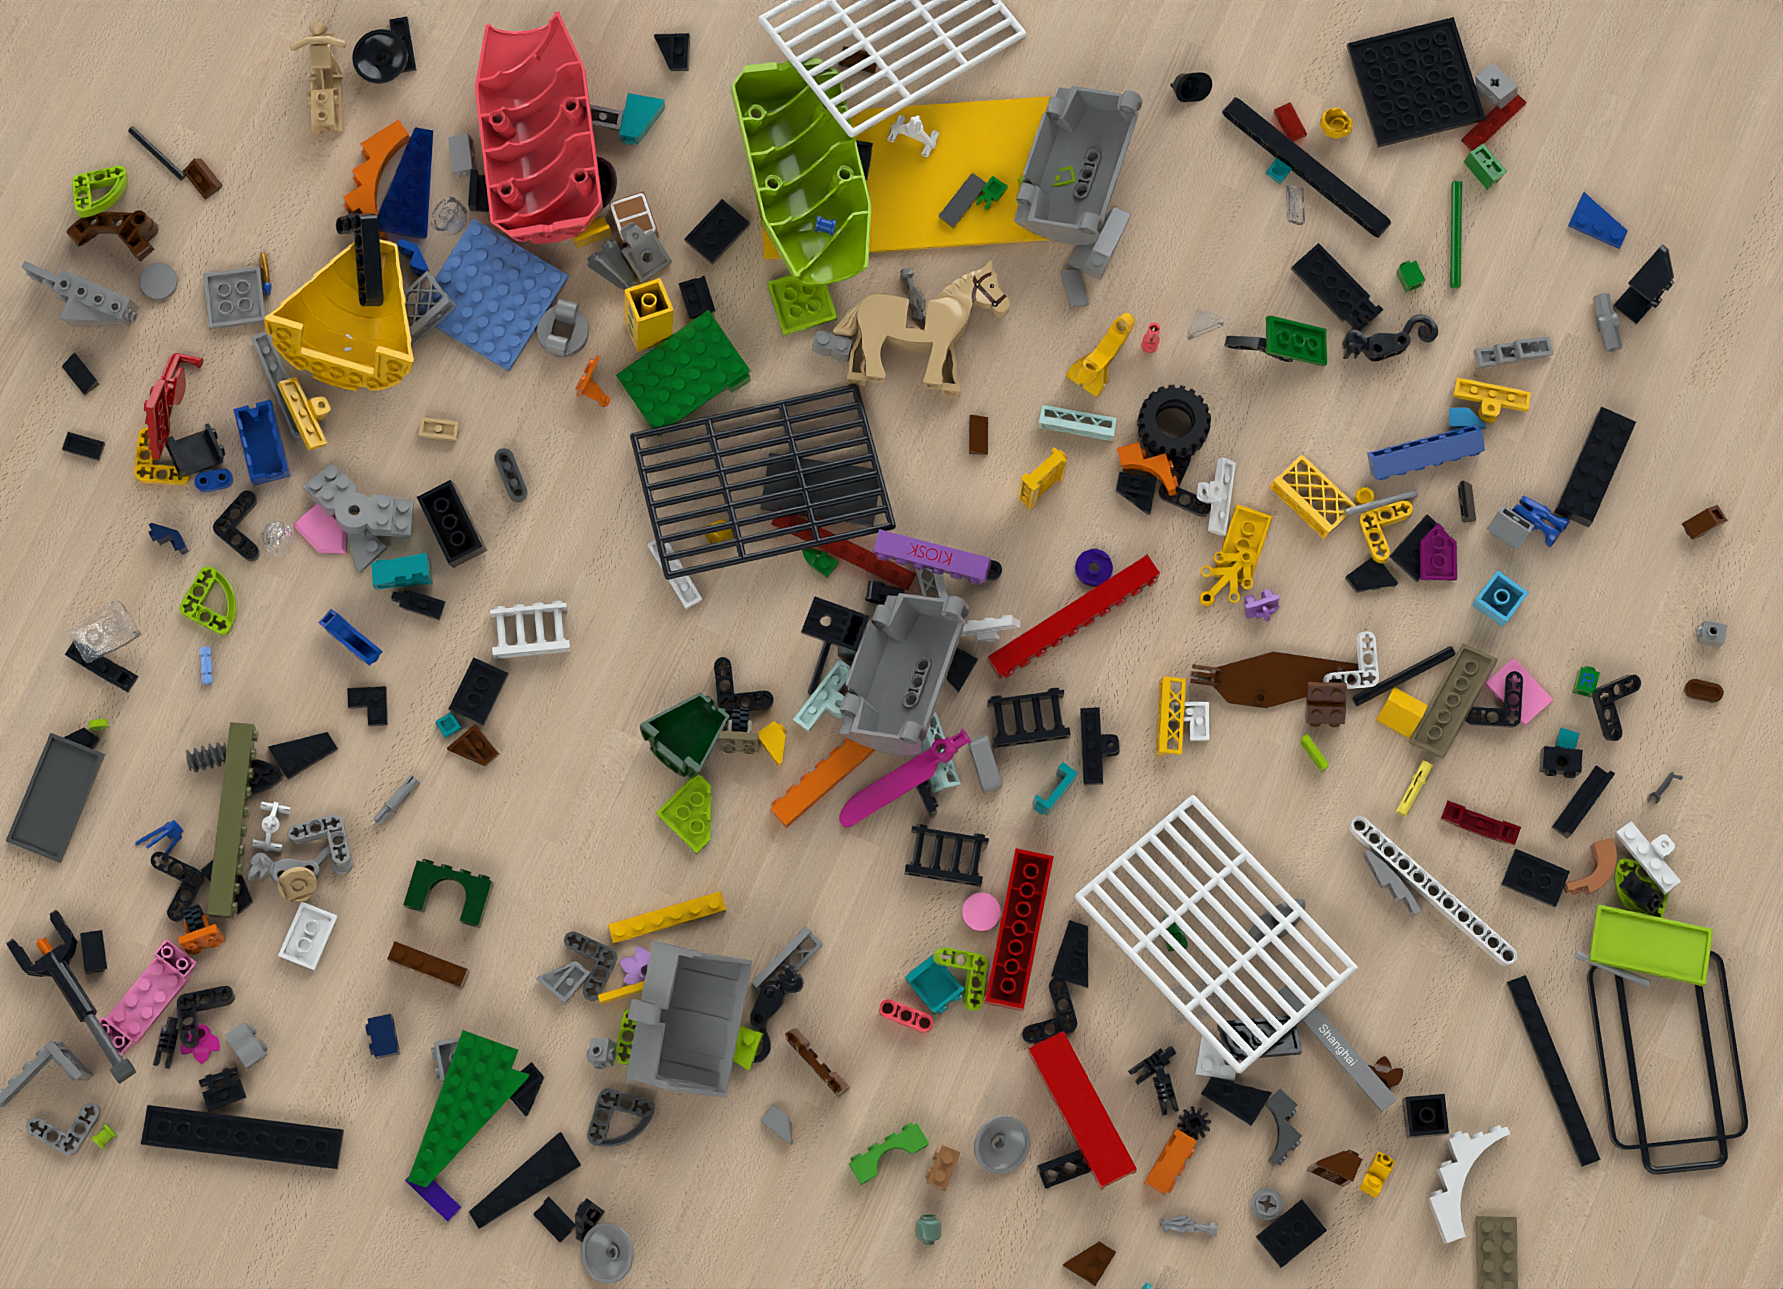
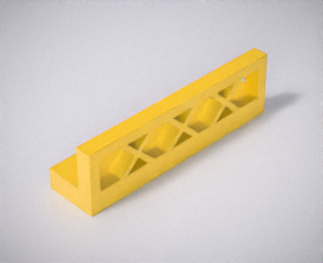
M1163 676L1159 681L1155 751L1157 756L1182 754L1186 678ZM1171 682L1181 683V690L1176 695L1170 689ZM1174 699L1180 705L1179 710L1175 714L1169 708V703ZM1172 718L1179 724L1178 729L1174 733L1168 727V722ZM1171 737L1178 743L1177 750L1167 749V741Z

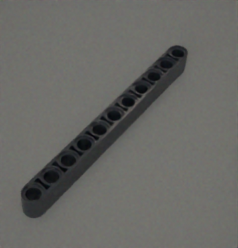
M1234 97L1224 108L1222 113L1231 123L1275 158L1280 159L1291 167L1295 174L1374 237L1379 238L1391 225V221L1386 215L1242 100Z

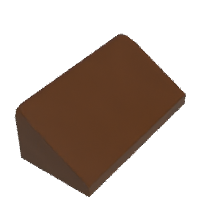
M201 158L193 159L183 170L184 174L204 199H207L223 187Z
M969 415V454L988 455V417Z

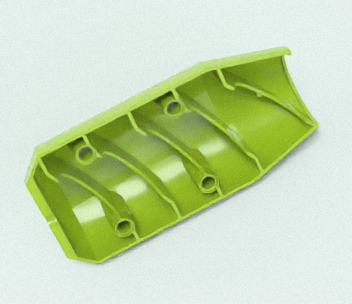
M813 57L801 64L809 71L824 61L818 57ZM789 60L780 64L771 62L746 65L731 85L730 91L764 230L793 279L799 285H828L847 280L862 273L868 267L871 201L855 136H848ZM829 67L812 78L818 85H821L840 73L834 68ZM842 82L824 91L830 100L844 92ZM846 100L835 106L841 114L848 111ZM849 118L846 121L852 127L851 119ZM818 215L823 219L837 220L833 236H830V233L821 231L814 232Z

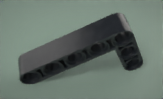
M366 213L339 217L336 221L338 234H354L360 305L363 307L381 306L384 301L377 215Z

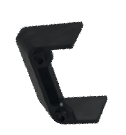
M1662 244L1628 282L1630 287L1613 305L1636 325L1652 306L1656 308L1661 303L1662 299L1660 297L1664 291H1668L1675 283L1673 281L1674 272L1669 249Z

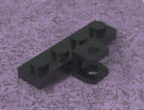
M1100 707L1080 708L1084 786L1103 785L1102 757H1112L1120 753L1119 739L1114 734H1101ZM1110 743L1114 744L1113 747H1108Z

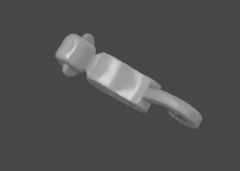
M330 846L324 848L314 861L307 862L293 859H282L272 862L265 853H257L249 862L250 868L247 880L253 882L259 877L260 883H262L270 876L278 887L277 882L282 873L294 867H305L313 871L317 880L320 874L319 866L331 855ZM352 855L351 863L345 868L337 867L332 859V868L335 873L344 875L351 871L353 866Z

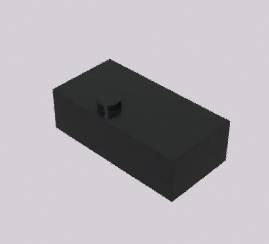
M449 480L417 496L420 506L450 566L455 568L488 551L453 481Z

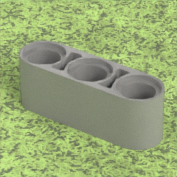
M987 735L971 739L972 743L968 745L983 793L1002 788Z

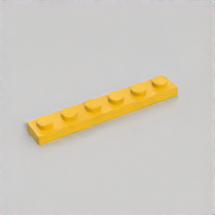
M721 891L614 922L608 924L613 943L616 944L724 912L726 907Z

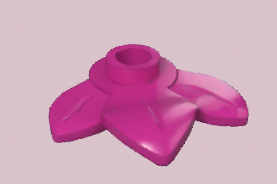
M198 1024L199 1031H204V1036L200 1038L199 1044L194 1048H186L181 1042L180 1051L182 1055L193 1052L195 1059L200 1064H203L209 1058L210 1051L220 1050V1042L215 1035L211 1034L210 1029L206 1025ZM192 1034L189 1035L188 1041H191Z

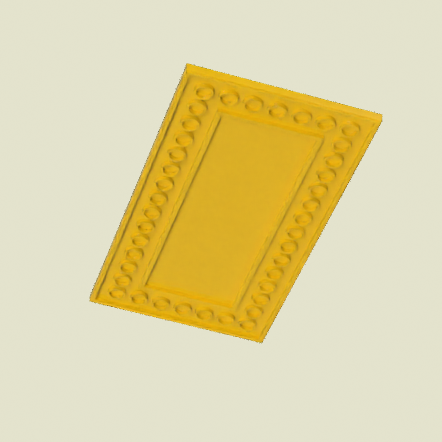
M1051 96L906 106L856 135V141L873 143L868 180H865L871 201L869 253L1050 241V239L1021 227L1014 222V218L1019 206L1016 201L1020 188L1018 177L1024 176L1023 172L1036 132ZM889 107L869 108L861 111L850 118L852 127L855 128ZM899 115L906 118L903 124H908L911 117L920 116L923 131L929 137L933 130L940 133L936 140V146L931 150L928 158L925 155L924 157L921 155L925 147L924 143L902 133L897 135L894 143L891 140L890 142L887 140L891 132L890 128L892 124H895ZM972 173L986 183L994 176L1008 186V189L997 203L993 200L991 201V206L987 211L984 210L987 203L982 201L977 205L976 199L954 228L939 218V214ZM762 226L764 260L782 259Z

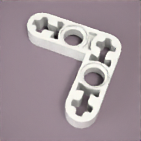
M1365 631L1359 633L1356 637L1359 671L1329 673L1325 675L1323 682L1329 683L1333 676V679H1341L1342 683H1346L1347 689L1375 686L1379 681L1374 634ZM1366 635L1370 642H1362V638H1365ZM1367 645V648H1371V651H1363V649ZM1365 654H1369L1372 657V662L1369 665L1363 661ZM1350 674L1356 679L1353 685L1347 683V677ZM1373 676V680H1371L1370 683H1369L1368 680H1367V681H1361V678H1360V677Z

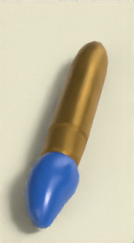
M261 252L260 266L264 283L263 290L269 296L272 285L270 283L268 261L265 253Z

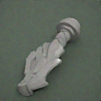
M911 268L902 269L900 277L907 284L908 290L906 294L909 298V305L913 310L911 318L918 319V321L925 320L923 311L926 300L919 288L915 287L913 283L914 271Z
M1179 1215L1168 1220L1160 1218V1226L1162 1225L1165 1233L1169 1230H1175L1183 1235L1185 1232L1192 1234L1194 1231L1207 1232L1210 1237L1217 1235L1218 1224H1214V1222L1208 1223V1225L1196 1223V1220H1192V1218H1188L1186 1215Z

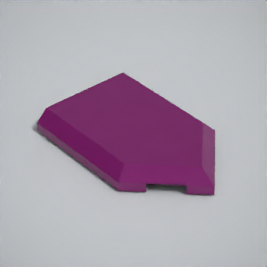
M1437 523L1420 541V580H1457V542L1447 534L1440 523Z

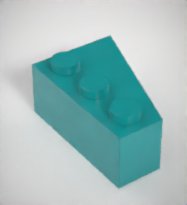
M427 553L390 560L379 559L371 563L372 580L375 590L433 584L431 561Z

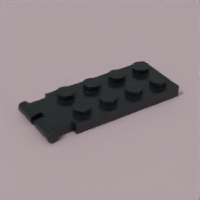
M1319 243L1291 267V270L1342 322L1346 320L1353 327L1351 330L1361 331L1368 325V322L1364 319L1365 317L1372 321L1383 311L1380 305L1375 306L1369 300L1370 295Z

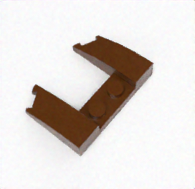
M797 1028L785 1034L787 1042L838 1098L850 1088L837 1072L830 1073L831 1070L825 1063L820 1064L816 1060L818 1056L811 1048L809 1050L806 1049L811 1043Z

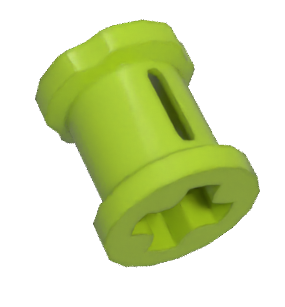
M105 1123L95 1136H91V1139L101 1149H105V1145L118 1135Z

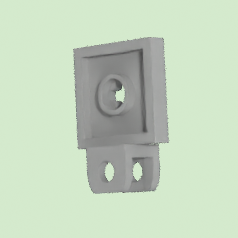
M634 222L621 229V235L628 245L621 252L641 283L672 263L654 231L651 230L645 234ZM644 253H651L648 261L642 259Z

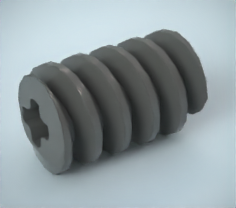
M216 742V748H213L210 743L208 750L201 746V752H198L195 747L193 754L187 749L186 758L190 771L193 769L197 773L199 766L204 771L207 765L212 769L214 768V762L220 767L222 760L224 763L226 760L227 748L225 743L221 746L219 742Z

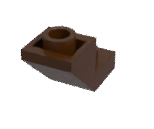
M1716 505L1682 523L1686 534L1693 540L1702 537L1712 528L1723 525L1728 520L1719 506Z

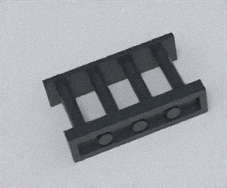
M1050 688L1048 692L1004 698H1002V695L990 697L991 699L987 700V707H994L998 732L992 740L993 749L1070 738V727L1065 728V725L1062 724L1059 698L1064 697V690ZM1051 699L1055 723L1052 730H1046L1043 727L1040 700ZM1032 701L1036 729H1034V732L1027 733L1024 730L1021 703ZM1013 704L1017 729L1015 735L1005 733L1001 705Z
M923 824L912 826L911 833H915L917 836L913 860L910 862V865L906 864L904 875L981 887L983 876H979L978 873L982 844L988 845L989 838H985L984 834L974 833V836L928 829V826ZM924 835L936 837L932 865H929V868L922 867L920 863ZM944 838L955 840L951 868L948 871L941 870L939 866ZM963 841L974 843L971 868L968 874L960 873L959 870Z

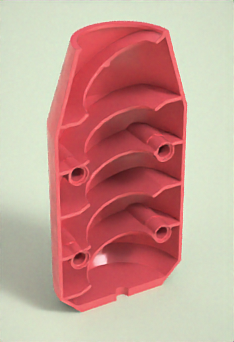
M559 11L554 12V16L549 19L548 24L531 30L505 31L487 24L485 25L475 82V95L491 223L513 239L523 243L527 240H530L533 244L554 243L576 237L580 232L586 230L603 209L584 65Z

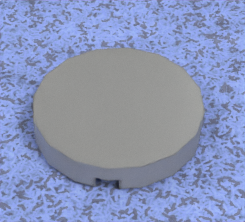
M164 263L148 265L142 271L139 280L143 293L148 298L157 300L169 298L176 291L178 283L175 271Z

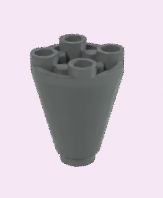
M608 240L601 246L603 250L599 254L594 252L587 259L589 262L587 266L620 289H628L636 283L635 276L616 240L613 242Z

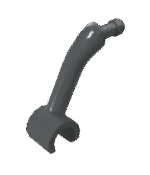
M1671 772L1658 790L1648 795L1647 801L1650 802L1651 796H1655L1657 804L1660 801V795L1669 786L1672 779L1682 780L1683 776Z

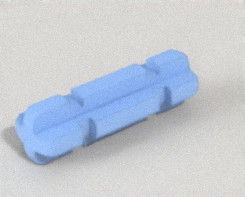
M207 646L201 647L202 683L212 684L211 648Z

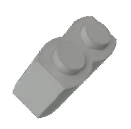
M816 331L812 343L815 353L822 356L831 355L838 361H849L850 352L853 348V342L843 336L834 337V335L827 331Z
M243 1022L224 1036L245 1067L249 1069L268 1055L266 1053L268 1048L262 1039L258 1041L255 1037L257 1031L251 1023L247 1025V1023Z

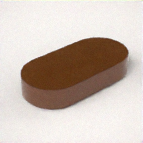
M1691 679L1684 686V692L1687 697L1709 703L1718 702L1724 694L1723 688L1719 684L1699 679Z

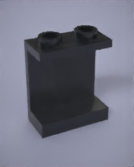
M209 423L205 424V430L178 440H175L173 436L166 438V449L180 478L223 463L225 456L224 448L218 444L216 440L218 439L217 433L214 428L211 429Z

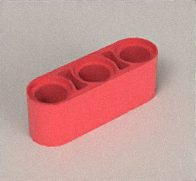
M890 999L883 1000L880 1003L879 1013L883 1018L925 1034L931 1031L933 1019L930 1015ZM890 1004L894 1010L892 1013L886 1014L882 1011L883 1006ZM906 1011L912 1015V1018L909 1021H903L900 1015ZM927 1019L930 1022V1026L925 1029L921 1028L919 1021Z

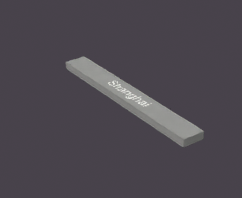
M1287 985L1278 991L1297 1013L1305 1006ZM1317 1006L1302 1019L1304 1024L1381 1112L1397 1100Z

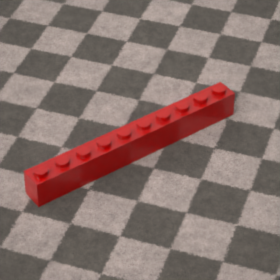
M1147 554L989 655L987 658L988 663L999 679L1003 677L1006 679L1015 673V669L1026 667L1035 656L1040 658L1047 653L1046 649L1053 646L1055 648L1063 642L1062 639L1067 636L1069 638L1073 637L1082 626H1090L1099 615L1104 617L1111 612L1110 608L1115 605L1117 607L1123 605L1129 596L1135 597L1143 591L1142 588L1146 585L1150 587L1159 581L1157 578L1160 576L1159 570Z

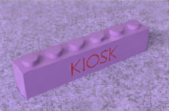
M880 529L873 549L874 554L880 560L888 561V559L895 560V563L906 566L908 563L914 565V568L918 570L931 569L932 573L943 575V573L950 574L951 578L957 580L962 578L969 579L970 583L980 585V582L986 583L991 565L989 557Z

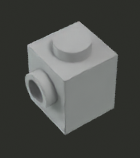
M1704 621L1700 626L1698 625L1696 630L1698 643L1721 647L1725 643L1727 625Z

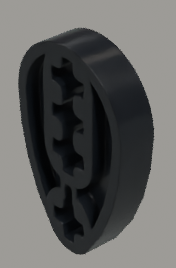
M252 760L251 768H254V772L258 777L255 778V781L250 779L251 795L267 791L282 780V773L277 767L262 760ZM272 771L278 774V776L274 777V780L267 776L263 777L264 775H270Z

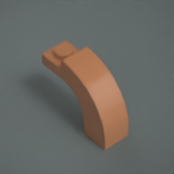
M1613 838L1595 842L1590 846L1595 861L1593 872L1586 878L1566 883L1564 885L1565 893L1578 894L1583 892L1582 888H1584L1586 895H1589L1608 882L1615 870L1617 861Z

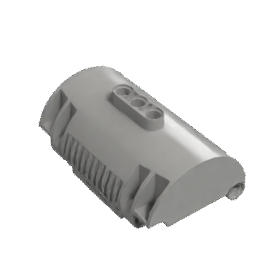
M1077 86L1058 88L1056 97H1050L1028 156L1023 172V182L1016 197L1019 206L1014 218L1015 223L1034 234L1066 244L1088 245L1098 240L1099 232L1097 230L1103 225L1139 114L1137 111L1142 107L1143 100L1138 93L1126 90L1121 94ZM1072 165L1076 182L1065 186L1052 187L1055 183L1072 180L1070 170L1058 172L1059 169ZM1057 174L1060 175L1059 181H1055Z
M899 593L898 596L888 595L884 605L876 606L871 622L866 624L845 684L848 687V693L845 694L840 708V712L845 716L839 731L841 735L863 746L885 753L912 756L921 752L923 747L922 740L926 738L965 625L964 618L968 616L970 611L965 600L957 596H949L948 599Z

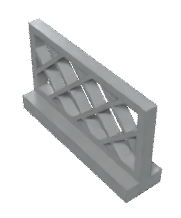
M428 271L404 291L406 312L407 305H415L414 315H407L408 318H414L413 325L409 328L412 341L411 348L457 307ZM426 279L431 281L430 289H422V284ZM412 292L417 293L416 302H408L409 295ZM421 293H429L428 302H420ZM434 293H440L443 296L437 303H432ZM420 306H428L427 312L424 315H419Z

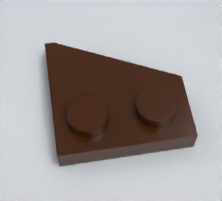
M476 724L447 747L448 751L485 767L500 755Z
M1099 1241L1065 1262L1063 1266L1093 1286H1096L1116 1252Z

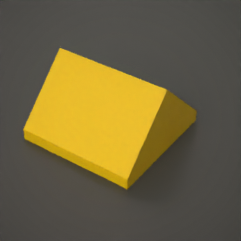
M1394 687L1376 721L1410 739L1428 705Z

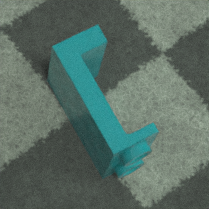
M1064 762L1060 764L1056 773L1063 780L1050 797L1044 801L1036 795L1033 799V809L1041 815L1044 813L1048 816L1077 779L1078 773Z
M933 954L905 976V980L933 1015L936 1013L941 1015L949 1008L947 1005L950 1002L954 1001L956 1003L964 996L965 988L959 984L947 967L937 965L934 962Z

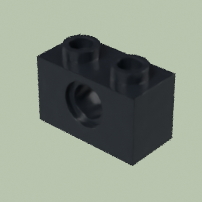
M1544 746L1540 752L1539 772L1545 773L1544 775L1546 776L1562 774L1565 778H1575L1582 770L1583 750ZM1557 759L1564 760L1565 767L1558 766Z

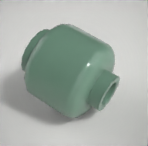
M925 1214L917 1219L915 1223L916 1238L922 1241L924 1245H932L934 1241L941 1238V1221L936 1218V1215Z

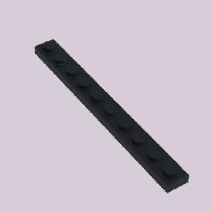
M1526 975L1506 982L1580 1166L1583 1167L1601 1160Z

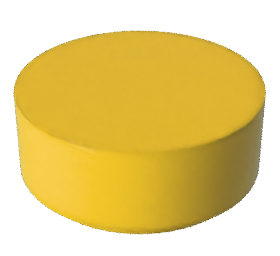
M1368 487L1359 488L1355 494L1356 503L1362 505L1373 502L1374 492Z

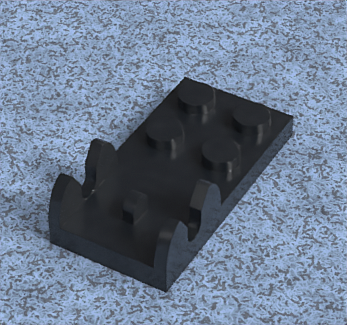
M1289 1015L1275 1017L1282 1025L1291 1019ZM1265 1018L1251 1019L1268 1038L1277 1031ZM1241 1020L1226 1021L1254 1051L1262 1044ZM1217 1025L1223 1047L1236 1060L1243 1061L1248 1057L1246 1053ZM1297 1025L1290 1029L1259 1058L1300 1055L1302 1048ZM1224 1059L1225 1065H1229V1063Z

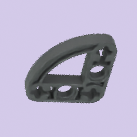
M612 1089L602 1090L598 1096L588 1130V1141L600 1147H614L630 1142L639 1136L651 1121L654 1114L653 1103L648 1099ZM610 1093L612 1098L617 1099L616 1095H621L618 1099L617 1107L614 1106V1101L605 1103L602 1096ZM624 1098L632 1100V1106L628 1109H624L621 1106V1101ZM635 1100H639L638 1105L640 1106L648 1103V1107L651 1110L643 1114L642 1109L636 1108V1112H634ZM614 1110L642 1117L640 1122L626 1134L614 1138H606ZM599 1112L607 1113L608 1118L603 1123L598 1122L596 1119ZM594 1123L598 1126H605L604 1130L600 1128L599 1135L602 1138L597 1139L596 1142L591 1137V1134H595L597 1127H593Z

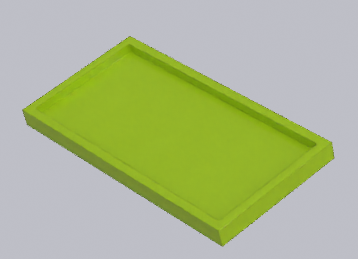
M1598 904L1596 906L1588 962L1705 986L1713 929Z

